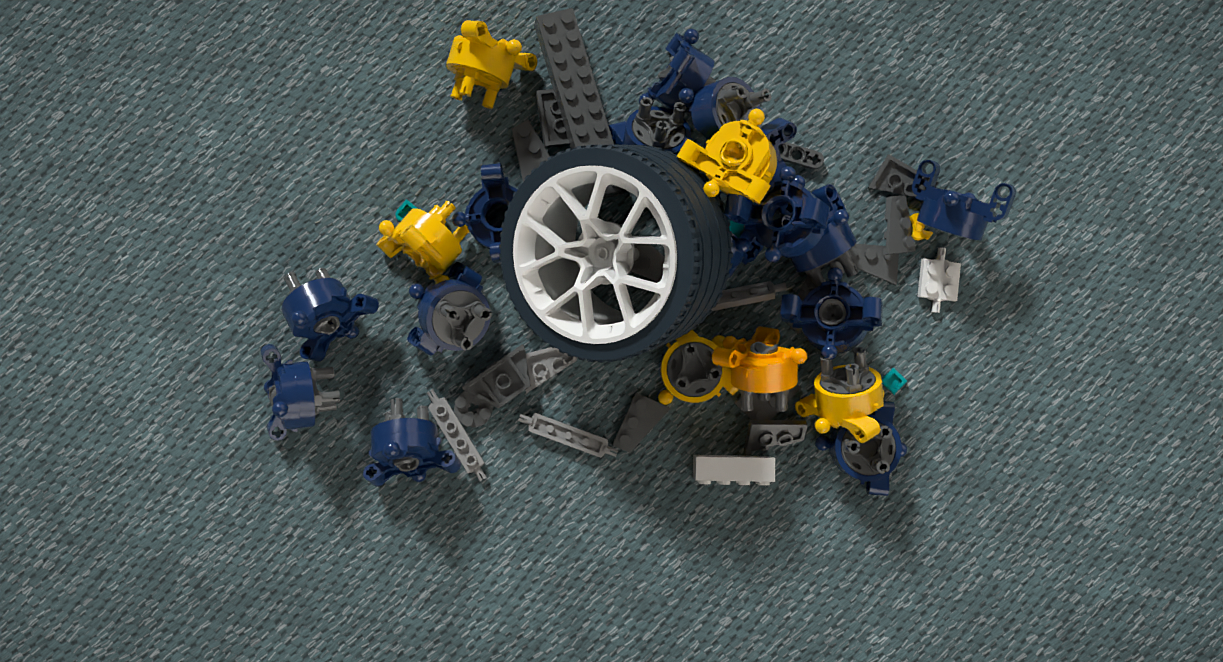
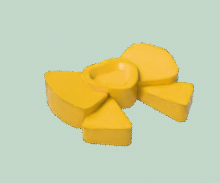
M919 213L912 214L909 217L913 227L911 237L914 240H928L933 232L923 230L925 228L924 224L917 221Z

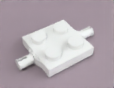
M938 248L937 259H921L918 297L933 301L931 312L940 313V303L942 301L955 302L958 297L961 263L945 260L946 248Z

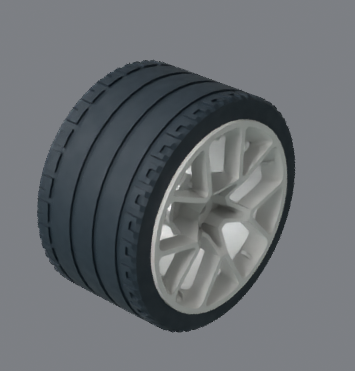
M645 145L577 146L558 152L557 155L547 158V161H542L538 168H534L531 174L524 178L525 181L518 186L517 192H514L513 199L509 202L508 210L504 215L505 220L502 222V232L500 233L501 244H499V249H501V254H499L502 265L501 271H503L502 277L505 280L506 290L509 292L510 300L515 305V310L519 312L521 319H524L527 323V327L531 328L536 336L541 337L544 343H549L550 347L559 349V352L562 354L567 353L568 356L578 357L579 360L587 359L588 362L598 361L603 363L606 361H622L638 356L682 337L696 328L699 323H702L707 315H710L711 309L716 307L719 298L723 295L722 291L726 288V281L730 277L729 269L732 268L731 258L733 257V252H731L733 242H731L732 231L729 228L731 223L728 221L726 214L724 215V203L720 201L718 195L708 197L704 193L703 187L708 182L704 174L676 157L677 155L671 151ZM608 185L623 188L637 197L622 227L616 223L597 218ZM647 207L654 216L661 231L660 237L632 236L631 232L644 208ZM580 220L582 233L579 239L575 241L576 229ZM633 243L661 244L664 247L665 262L663 264L664 270L661 281L655 283L628 275L634 261L640 255L638 249L634 248ZM600 284H613L621 311L605 304L591 289ZM626 284L655 292L649 303L637 314L634 313Z

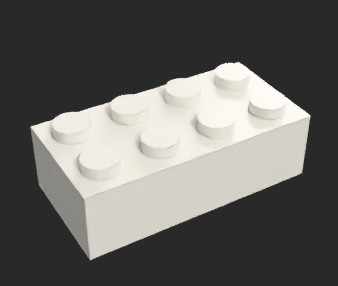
M693 455V478L699 484H711V481H717L721 485H730V481H736L738 485H750V481H754L758 485H770V482H775V458L771 456Z

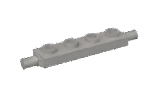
M771 281L723 290V295L719 298L718 304L711 310L716 311L775 299L776 292L787 290L786 284L784 282L774 285Z
M434 389L428 391L426 394L432 401L428 408L456 455L461 460L467 473L475 472L479 481L487 478L481 469L485 462L457 419L446 398H438Z
M535 413L532 418L520 414V417L524 419L519 418L518 421L528 424L529 431L600 458L605 453L614 457L618 453L619 449L608 446V439L538 413Z

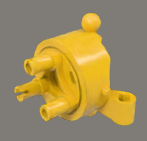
M464 21L461 26L463 36L454 37L446 62V68L455 74V84L450 97L462 101L463 95L467 94L468 97H471L474 84L486 89L482 106L493 109L497 93L500 89L507 88L513 68L533 71L537 66V58L532 53H521L522 45L518 40L513 39L508 42L505 39L497 41L492 38L485 22Z
M753 109L748 115V121L740 120L724 124L710 140L706 141L707 146L705 149L689 139L685 141L676 157L687 165L705 173L711 180L703 187L704 193L708 197L717 196L721 190L727 195H742L760 204L771 187L769 183L776 171L777 155L772 143L758 127L765 119L762 110Z
M445 201L442 207L434 205L429 213L416 208L411 209L395 228L391 221H382L379 225V231L384 236L376 245L389 258L403 250V254H407L412 258L417 267L424 268L430 276L429 279H434L435 284L450 280L443 273L461 254L460 242L470 231L464 225L463 227H458L452 234L445 226V220L456 210L452 203L450 204L449 201Z

